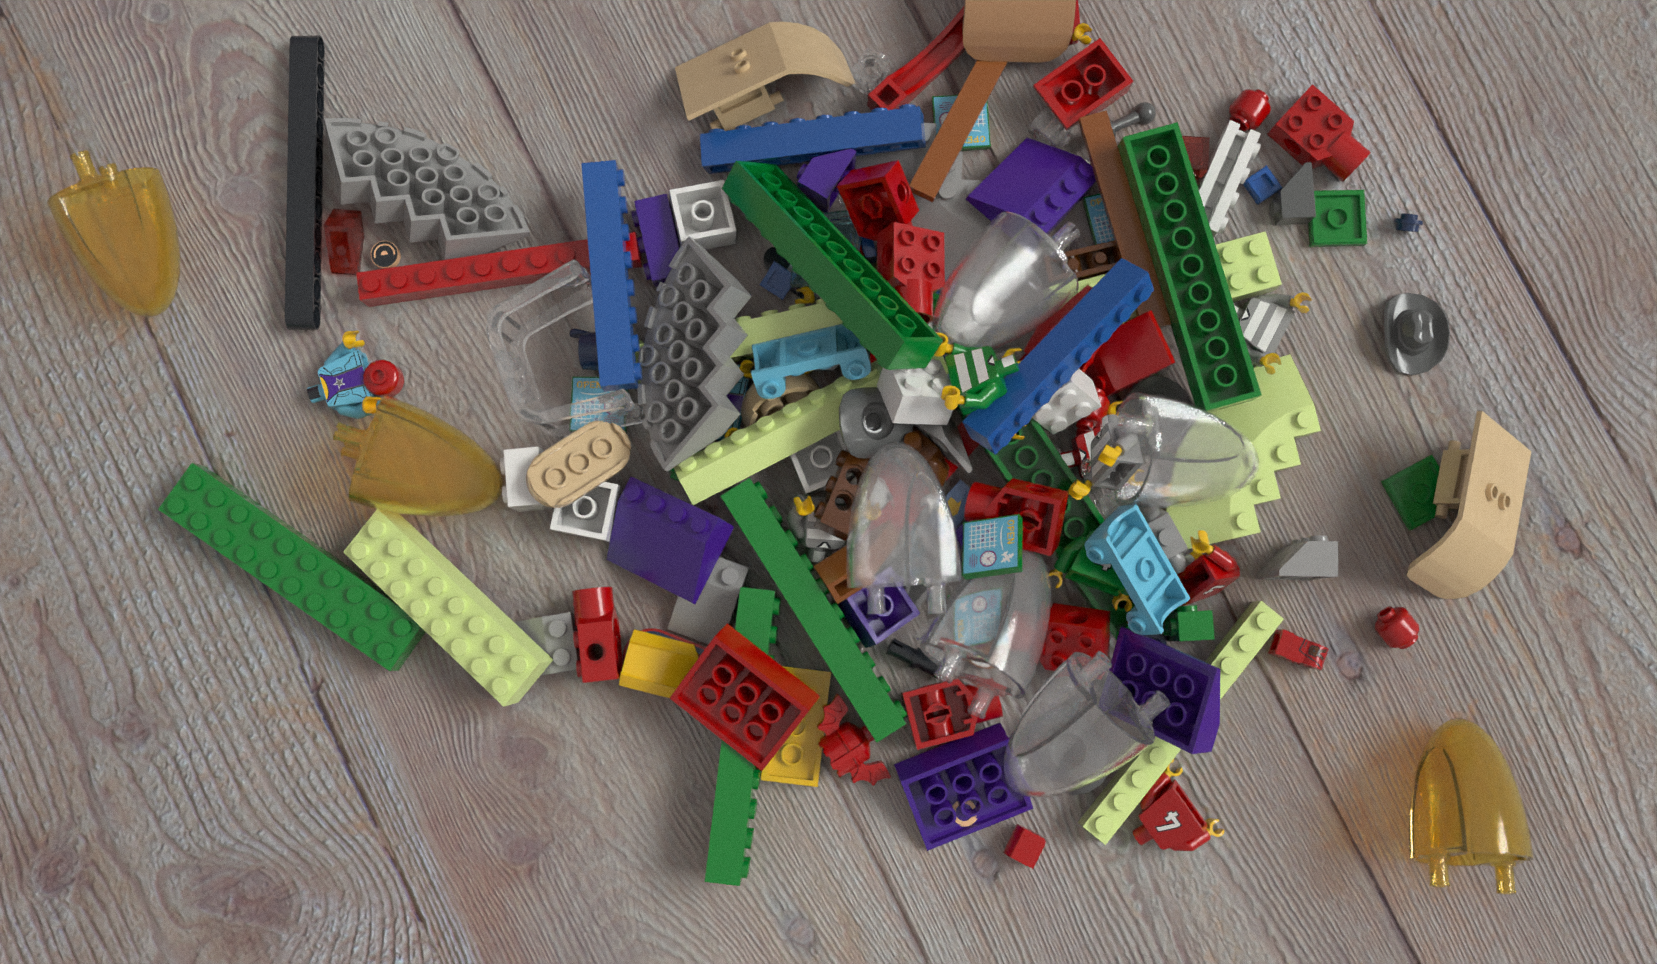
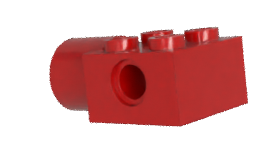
M1313 84L1267 133L1270 138L1302 166L1306 162H1312V169L1324 165L1342 182L1371 153L1351 135L1354 120Z
M899 160L851 170L837 185L858 236L877 241V234L893 222L913 226L911 220L919 212V208Z
M893 222L877 234V271L927 324L933 321V294L945 287L944 232Z
M1014 478L1003 488L974 482L967 496L964 518L965 521L970 522L1020 514L1023 518L1022 549L1051 556L1059 546L1069 491Z
M612 587L572 591L575 626H577V631L573 632L575 648H579L580 660H576L577 676L582 677L583 683L620 679L624 663L620 624L614 607ZM598 644L603 648V656L600 659L594 656V648Z
M1053 603L1045 617L1016 613L1010 629V651L1037 656L1045 670L1102 678L1110 660V611Z
M953 678L901 692L914 745L917 750L974 735L977 723L1003 717L1000 698L993 678L966 685L958 678Z

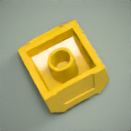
M634 629L620 674L619 686L670 698L698 660L695 646L690 643Z

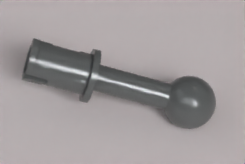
M1142 102L1136 106L1133 113L1114 121L1110 120L1114 136H1116V131L1137 122L1144 125L1151 123L1156 116L1154 106L1151 103Z

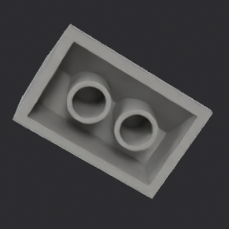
M1309 536V538L1293 540L1292 545L1283 546L1256 573V579L1312 581L1338 577V541H1328V536Z

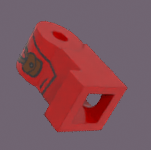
M1277 629L1268 654L1297 665L1321 671L1329 649L1294 635V633L1287 630Z

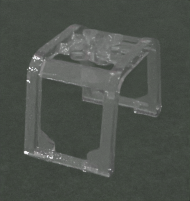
M577 260L569 261L495 305L489 313L486 322L487 338L509 403L514 412L525 421L537 424L542 431L551 437L560 439L569 436L592 421L612 422L620 427L640 424L645 418L643 407L639 405V402L633 403L630 394L624 389L580 402L548 409L544 408L526 356L525 345L531 335L568 314L593 303L591 275ZM582 283L585 285L581 290L522 325H519L508 316L560 287H576ZM503 339L511 344L512 351L507 353ZM527 403H529L531 410L526 406ZM619 409L616 413L557 426L551 423Z

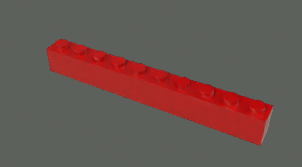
M635 232L630 233V241H625L626 252L631 251L633 268L630 269L641 268L642 259L637 235ZM588 239L356 273L359 300L368 307L591 275Z

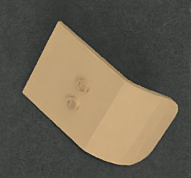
M769 22L675 67L688 121L714 109L718 119L711 122L710 126L712 129H724L725 131L734 129L774 110V105L784 101L780 91L769 95L765 85L785 75H817L846 87L855 84L842 51L827 35L813 27L791 22Z
M1477 411L1470 449L1460 450L1461 442L1451 440L1449 441L1448 450H1443L1433 501V504L1437 506L1435 517L1446 519L1449 509H1458L1457 518L1450 529L1435 545L1410 563L1407 571V577L1411 581L1443 599L1465 598L1480 591L1496 578L1507 565L1514 552L1531 451L1483 411Z

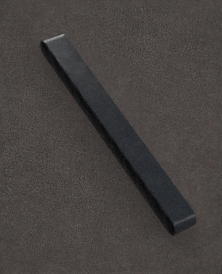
M320 35L291 36L289 45L285 324L288 330H318L321 321L325 47Z

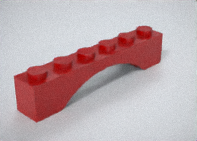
M964 6L924 50L902 68L887 76L868 94L867 106L871 110L875 108L894 110L899 109L901 105L909 104L965 51L963 46Z

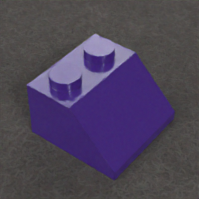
M851 148L814 157L808 165L805 163L802 165L796 176L798 179L797 187L818 209L826 214L840 194L837 185L851 170L855 169L856 151Z
M890 566L873 575L861 590L837 604L865 648L877 645L920 614Z

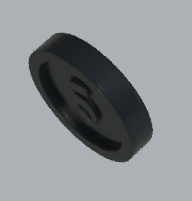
M774 246L765 252L763 262L767 270L770 269L774 261L788 270L790 263L776 252Z

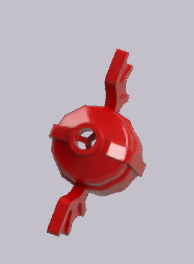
M836 694L831 703L823 705L824 717L817 724V728L825 733L820 738L818 745L823 749L825 756L831 759V767L833 770H837L839 778L850 772L853 783L865 780L874 786L881 779H890L891 775L882 761L864 763L871 756L870 742L875 740L866 725L860 728L851 722H844L839 726L841 719L848 712V707L841 696Z

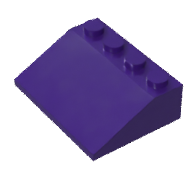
M1027 137L965 200L1027 253L1031 254L1096 183L1092 166L1081 156Z
M630 477L617 503L606 560L696 604L734 526L717 516L636 478Z
M1123 626L1119 631L1098 708L1190 754L1212 752L1220 725L1221 669L1145 635L1136 634Z
M1001 723L974 732L972 736L954 740L894 764L927 851L1034 809L1010 739ZM970 800L976 807L972 809L970 805L965 803ZM958 801L959 806L956 808L955 812L953 805L955 802ZM974 816L977 818L972 825L966 827L959 826L960 824L955 822L956 818L962 821H967Z

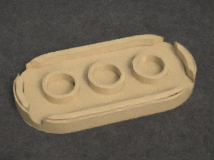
M592 421L533 459L526 473V484L530 494L536 501L547 507L561 508L572 504L625 467L631 450L628 435L620 426L612 422Z

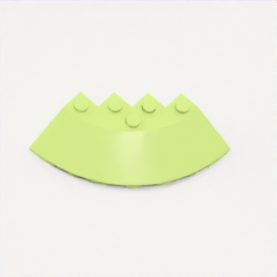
M1290 354L1279 357L1281 365L1278 363L1270 364L1275 369V373L1272 375L1266 372L1264 366L1253 367L1262 396L1250 402L1197 415L1186 430L1170 467L1168 483L1170 488H1168V493L1170 497L1175 496V501L1166 504V512L1172 518L1188 549L1192 548L1190 537L1199 539V530L1207 532L1209 544L1260 533L1254 505L1281 498L1274 472L1301 465L1295 439L1310 436L1321 431L1314 403Z

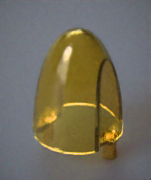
M88 150L79 151L78 156L76 153L71 154L70 159L73 161L80 180L78 183L57 192L47 201L48 207L66 243L88 276L120 307L144 317L162 314L172 304L176 296L180 279L181 261L175 216L160 170L153 167H141L118 172L116 163L106 164L107 168H104V166L99 167L98 171L101 175H98Z
M385 395L379 403L368 429L361 430L342 422H338L336 426L338 430H335L333 440L344 442L345 447H342L340 455L357 460L349 489L350 502L393 513L428 517H450L483 510L495 503L502 493L503 478L493 458L476 441L445 420L412 404Z
M1456 718L1448 720L1440 725L1430 736L1422 751L1415 772L1409 809V860L1429 865L1430 887H1450L1448 866H1491L1495 868L1496 894H1517L1513 867H1516V864L1524 863V861L1534 860L1528 821L1517 783L1503 753L1483 728L1468 719Z

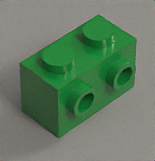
M1197 605L1177 607L1163 622V635L1167 636V642L1215 639L1212 610L1198 611Z

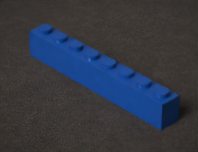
M905 104L899 106V109L894 110L875 108L870 113L860 114L857 111H849L844 113V116L838 117L820 115L815 120L805 121L802 118H795L789 120V123L783 124L765 122L760 127L751 128L748 125H740L735 127V130L728 131L711 129L708 133L700 134L701 163L708 174L730 172L735 161L768 163L780 166L810 162L814 157L851 148L856 151V156L926 148L924 116L920 106L916 107L913 104Z
M616 160L581 163L600 387L604 392L637 389L638 380H642V368L640 362L636 363L635 352H640L638 334H633V324H637L636 307H631L630 296H635L633 279L628 277V269L633 268L631 251L626 252L625 242L630 241L629 225L624 224L623 214L628 213L626 196H621V187L625 186V174L623 169L618 168Z
M1121 258L1018 364L1019 371L1004 378L1007 393L996 399L987 409H977L962 421L970 438L995 455L1002 447H1005L1011 438L1023 426L1029 423L1032 416L1050 401L1054 393L1071 379L1072 375L1082 364L1086 363L1092 354L1110 339L1112 333L1130 318L1137 307L1150 297L1154 288L1149 273Z

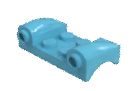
M843 324L753 344L755 370L751 371V375L758 395L765 399H774L784 394L786 390V376L789 375L799 376L807 371L825 370L840 364L845 378L851 380L864 378L871 372L870 351L860 344V340L852 331L845 328Z
M1137 504L1118 506L1085 542L1087 557L1097 564H1111L1135 606L1126 615L1130 630L1140 635L1162 634L1165 618L1174 609L1186 603L1190 597Z

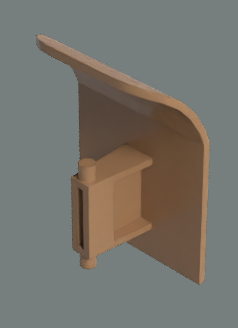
M965 0L963 46L967 54L980 61L1049 62L1059 57L1069 46L1073 33L1076 0Z

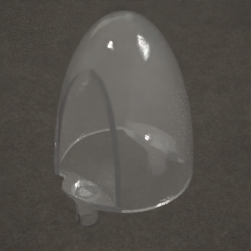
M1012 212L999 213L969 245L949 274L936 302L932 321L933 330L936 333L945 334L950 345L956 343L965 347L991 346L993 350H996L1025 336L1046 322L1078 293L1079 283L1077 276L1067 264L1068 258L1063 251L1080 236L1078 228L1072 232L1071 230L1075 225L1071 222H1066L1057 233L1050 237L1040 227L1021 215Z
M1135 392L1125 398L1115 414L1119 416L1117 426H1123L1118 427L1119 432L1137 433L1143 458L1142 466L1120 490L1109 489L1114 490V501L1121 506L1137 504L1140 508H1178L1211 503L1241 491L1257 475L1259 456L1253 443L1235 426L1206 410L1174 399ZM1085 458L1081 465V471H1083L1081 474L1084 477L1091 472V460Z
M903 442L887 443L873 454L862 472L852 503L846 553L847 588H867L868 614L886 613L884 587L924 584V587H927L928 614L948 613L946 609L945 586L948 585V582L963 580L956 530L945 493L927 460L918 450Z
M1022 549V572L968 580L964 578L941 607L920 643L922 652L938 666L934 672L937 678L944 682L952 683L955 676L978 688L967 711L976 717L979 716L981 719L985 718L993 697L998 695L1006 697V695H1010L1017 699L1024 698L1038 666L1046 639L1051 610L1050 575L1040 553Z
M1098 651L1094 657L1081 652H1074L1044 682L1016 722L1009 737L1003 761L1004 775L1007 783L1015 792L1023 796L1047 798L1078 790L1102 779L1127 764L1153 744L1155 733L1152 727V720L1171 705L1168 698L1161 691L1157 690L1146 702L1138 706L1133 699L1132 693L1108 669L1112 667V664L1103 652Z

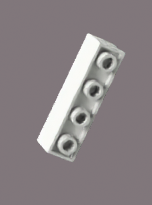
M1231 120L1223 129L1198 186L1213 237L1218 232L1222 234L1229 220V218L1225 217L1228 208L1233 209L1239 197V193L1236 192L1239 183L1244 184L1250 172L1247 164L1250 159H1255L1261 147V144L1257 143L1261 133L1252 129L1248 133L1238 130L1240 124Z

